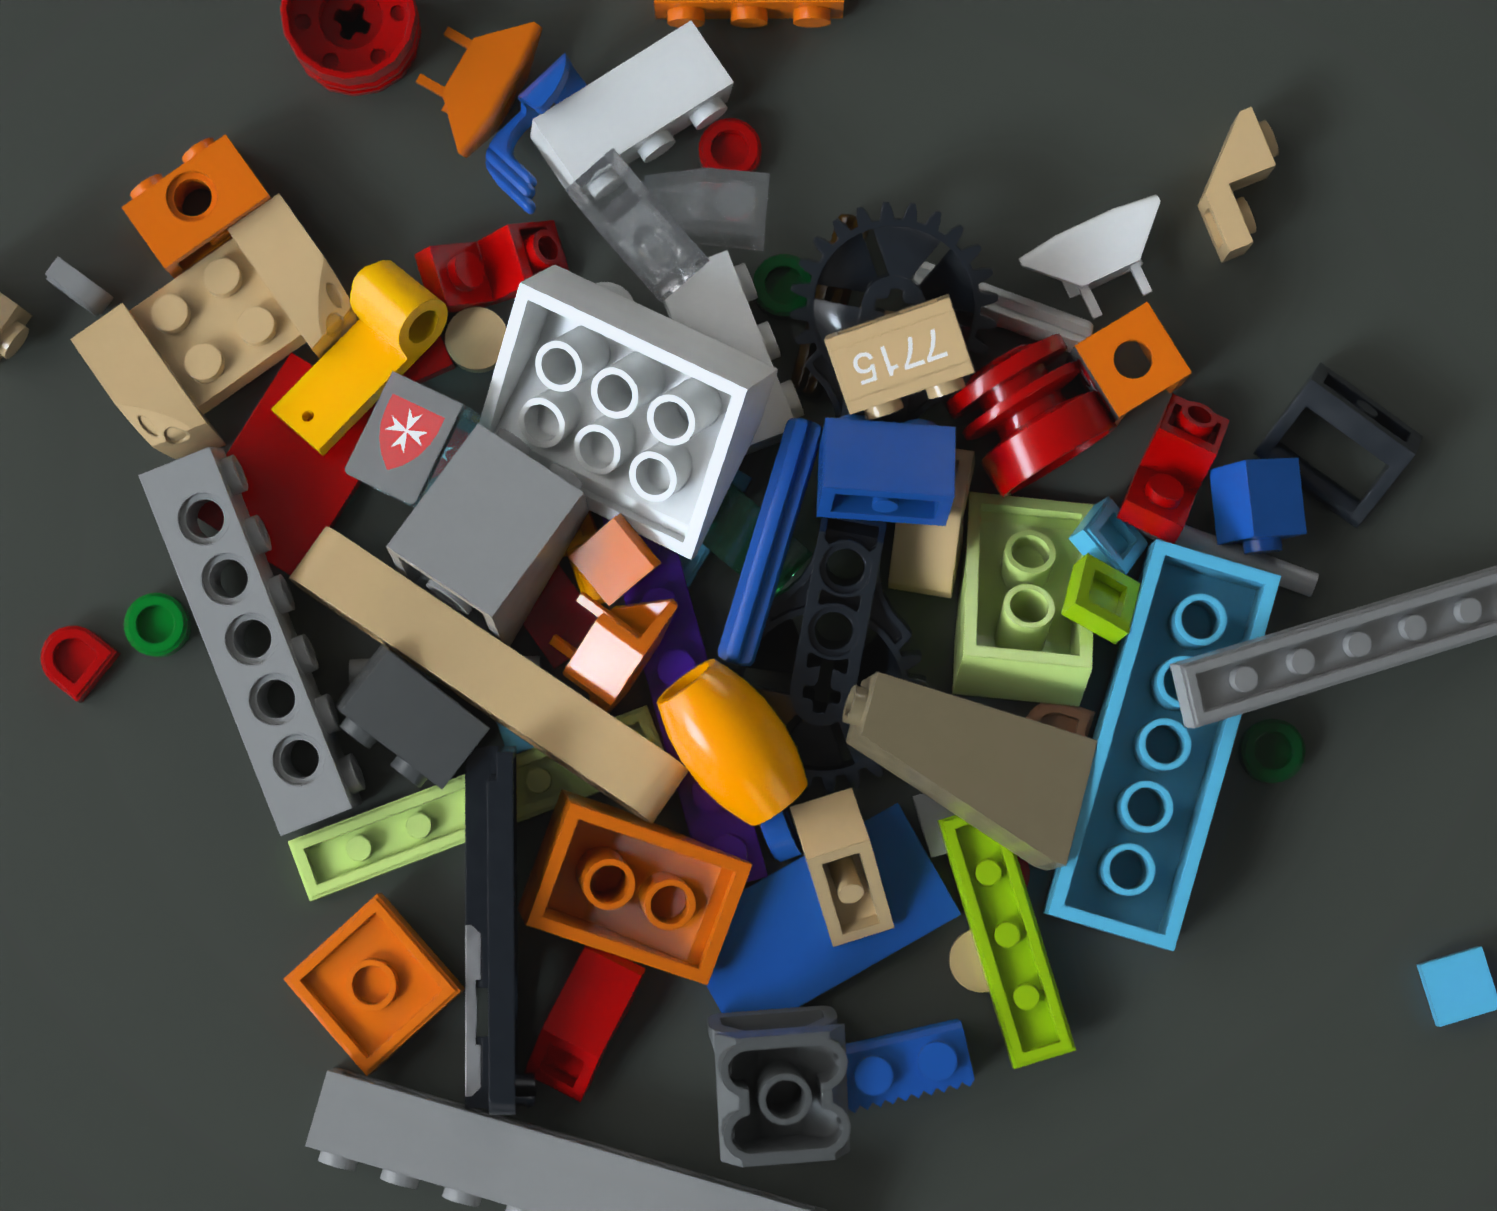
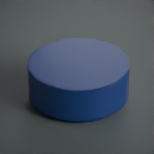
M787 807L771 819L760 824L768 847L776 860L783 862L802 854L801 843Z

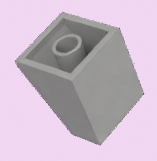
M478 423L386 547L400 574L510 647L588 515L589 510L584 492L581 491L584 485L572 472L557 463H552L549 468H546L528 456L531 453V449L513 433L500 428L494 434Z

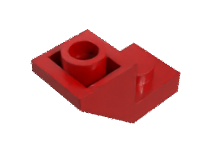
M554 220L507 224L475 242L434 245L414 254L423 286L446 304L448 313L459 312L471 307L485 308L516 298L520 282L553 265L569 271Z
M1172 393L1130 482L1116 518L1166 542L1175 544L1185 526L1197 491L1218 454L1230 420L1214 413L1212 409L1202 403L1188 401Z
M585 945L540 1031L524 1073H535L536 1080L581 1102L593 1082L610 1040L630 1009L646 968L624 957Z

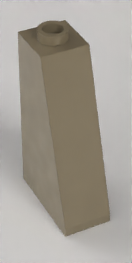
M880 672L862 680L861 686L854 685L851 688L843 711V722L850 724L846 738L847 744L1032 866L1047 871L1067 865L1098 740Z

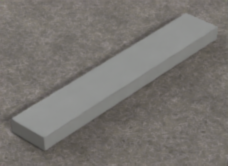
M1497 565L1171 663V672L1184 726L1187 728H1198L1497 635Z

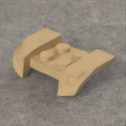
M279 193L227 230L233 237L131 310L121 303L70 339L123 415L153 448L169 457L179 459L209 446L217 448L225 446V442L205 417V413L306 342L317 357L321 359L357 322L350 299L334 271Z

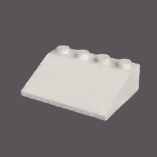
M553 265L519 284L479 424L494 434L500 428L513 433L531 449V453L528 456L546 468H549L552 463H557L572 472L584 485L581 491L584 492L588 510L608 520L621 513L637 534L691 560L697 555L758 430L778 369L566 269Z

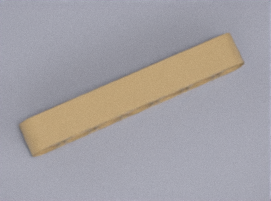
M328 526L323 529L289 577L291 582L315 600L649 824H653L688 773V769L670 754Z

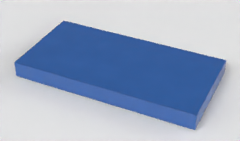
M898 803L864 821L895 928L833 947L805 856L743 890L708 985H706L721 1013L800 1007L961 915Z

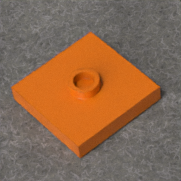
M378 893L283 979L366 1076L376 1071L465 990V987L383 893Z

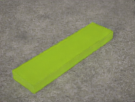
M957 815L937 820L1012 1068L1017 1069L1076 1051L1017 855Z

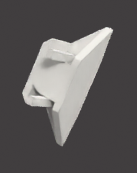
M1155 194L1108 210L1055 235L1018 258L1023 268L1062 281L1070 298L1082 295L1094 320L1103 314L1091 289L1131 271L1142 295L1145 296L1152 292L1141 268V265L1144 264L1141 256L1161 200Z

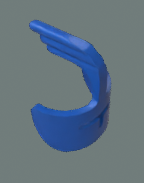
M563 53L518 95V99L521 102V111L494 136L486 151V168L497 185L528 214H534L536 210V205L531 199H533L536 193L534 187L537 185V180L535 176L516 160L514 148L519 138L532 126V120L535 117L544 114L553 103L556 105L587 86L573 67L571 59L566 53Z

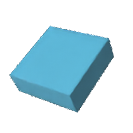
M1108 496L1093 505L1068 539L1083 556L1088 553L1126 575L1148 546V543L1134 526L1116 518L1120 508Z
M1475 946L1416 964L1435 1026L1442 1027L1497 1010V992L1482 946Z

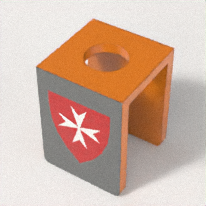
M1148 301L1074 345L1065 361V364L1072 361L1078 362L1081 370L1074 378L1083 393L1096 391L1116 425L1120 423L1126 413L1167 389L1171 394L1179 389L1192 374ZM1131 341L1138 343L1151 364L1149 371L1144 376L1134 379L1121 375L1114 365L1116 349L1121 344Z

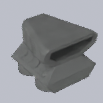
M808 1006L717 1013L708 1017V1034L715 1051L721 1162L739 1167L836 1160L850 1152L851 1125L848 1110V1060L845 1045V1023L838 1024L834 1008L830 1006Z

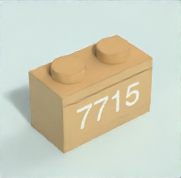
M949 294L826 335L824 340L849 414L864 410L867 420L879 418L904 408L901 397L924 389L928 399L958 391L966 387L963 376L975 373Z

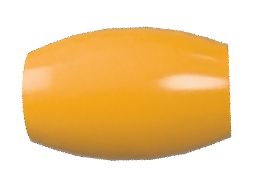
M709 659L694 667L675 681L658 698L657 705L664 727L682 763L698 784L719 805L747 824L756 826L771 819L795 801L807 787L808 781L798 750L784 723L759 692L744 678L719 661Z

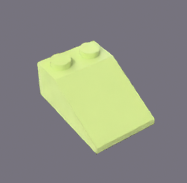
M969 492L954 639L952 694L1080 706L1093 668V632L1061 615L1073 565L1083 557L1068 538L1095 504L1017 496L1002 498L1001 495Z

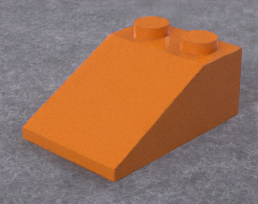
M561 789L519 903L518 911L527 926L708 985L752 868V863L656 823L649 824L636 815Z

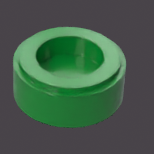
M149 593L136 599L128 608L124 619V631L129 643L137 651L151 657H167L178 652L186 644L191 632V619L185 606L177 599L163 593Z

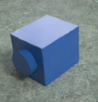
M1298 458L1251 459L1209 469L1217 545L1243 544L1244 555L1266 554L1282 551L1283 539L1307 534Z

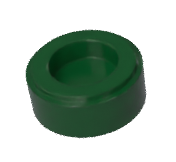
M778 254L767 258L757 268L753 277V284L758 298L754 300L766 315L779 320L793 319L790 318L791 310L807 305L806 297L791 291L793 283L811 282L812 275L799 265L801 258L790 254Z
M1280 719L1262 720L1250 726L1241 737L1238 748L1239 760L1244 770L1255 780L1264 783L1282 782L1293 777L1300 770L1305 759L1304 740L1299 731L1286 721Z

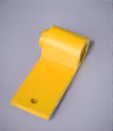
M391 260L378 261L365 266L358 272L352 283L350 304L359 320L271 408L277 417L323 456L378 401L392 371L403 375L437 340L446 325L448 317L446 304Z

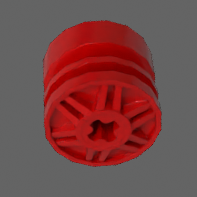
M282 0L280 5L284 36L307 75L329 91L350 96L379 93L401 80L417 57L422 31L415 0ZM358 14L363 15V20L369 31L366 35L361 32H355L351 40L346 39V34L341 25L342 21L354 22Z
M1060 334L1051 335L1032 344L1020 345L1004 353L973 374L965 385L966 387L946 402L945 406L953 419L961 418L979 408L983 411L984 414L963 429L962 434L967 441L984 437L993 432H996L1001 440L1000 443L986 454L981 464L1002 498L1025 488L1067 463L1103 439L1117 427L1096 391L1083 393L1068 400L1064 397L1061 390L1081 370L1077 361L1069 362L1051 372L1046 368L1047 365L1056 360L1068 348Z

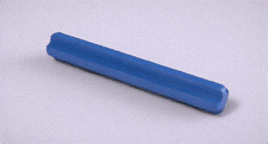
M790 418L784 429L718 648V656L726 662L735 665L751 666L756 659L820 445L823 428L810 420Z

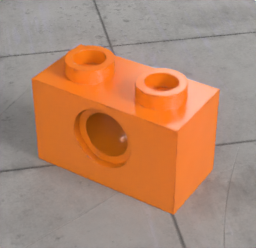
M226 134L216 141L209 137L193 145L182 156L184 163L165 177L161 174H155L139 183L130 193L132 200L121 207L164 269L174 279L233 237L227 229L271 199L268 192ZM197 189L211 191V204L204 213L198 216L183 214V202L190 192Z

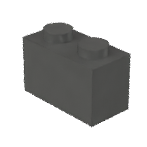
M383 644L380 645L335 703L338 710L346 716L339 726L368 749H371L377 740L397 755L390 765L419 788L429 779L440 789H443L490 729L478 717Z

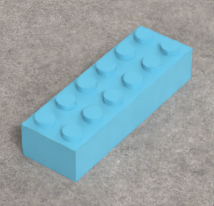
M1158 539L1148 546L1138 582L1141 584L1130 631L1120 641L1092 739L1098 740L1067 865L1054 869L1042 911L1043 914L1164 950H1175L1242 714L1198 728L1185 727L1170 664L1264 636L1281 575Z

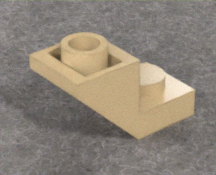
M1252 107L1240 111L1232 123L1198 203V209L1221 263L1245 254L1253 244L1250 234L1256 232L1254 216L1244 197L1235 199L1233 191L1266 179L1276 166L1273 157L1279 155L1278 144L1270 125L1266 120L1258 122Z
M955 448V497L946 526L895 523L888 588L945 598L952 597L963 547V515L975 466V451Z

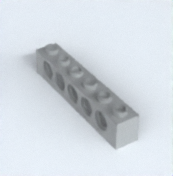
M209 446L138 475L280 836L363 804L359 791L364 790L366 785L361 768L352 753L344 756L335 733L342 729L339 726L341 724L340 715L329 694L320 695L312 674L313 671L319 668L316 654L308 637L305 634L299 636L296 634L288 613L295 610L292 593L284 577L281 574L274 576L265 555V552L272 549L271 541L261 518L257 514L250 517L241 494L248 490V483L237 458L234 455L227 457L223 448ZM209 501L217 503L224 514L223 526L213 537L206 536L200 530L197 522L199 510ZM233 560L239 562L245 568L248 576L245 590L236 597L229 595L221 584L222 570ZM255 620L264 623L271 633V645L262 656L252 654L244 642L245 630ZM277 680L284 681L290 685L295 694L294 707L286 716L275 713L268 703V690ZM299 740L311 743L318 752L319 763L312 775H304L298 772L291 762V750Z

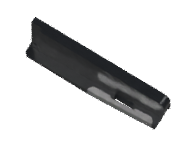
M516 746L475 747L465 760V1109L489 1108V1115H516V1106H527L528 1109L535 1106L536 1092H518L519 1087H535L536 1078L535 1073L518 1074ZM477 988H488V1036L477 1037Z

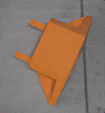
M536 22L474 37L473 39L448 26L443 35L467 49L445 87L421 73L418 76L417 84L444 99L445 104L442 111L448 114L457 152L463 157L468 158L497 132L526 83L543 30Z
M582 592L576 601L596 615L598 619L578 649L557 634L549 642L550 645L571 659L564 669L563 675L587 692L592 703L610 714L629 692L660 645L678 607L674 599L620 605L613 607L609 611L588 594Z

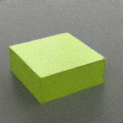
M1087 553L1073 565L1061 615L1116 644L1129 634L1141 583Z

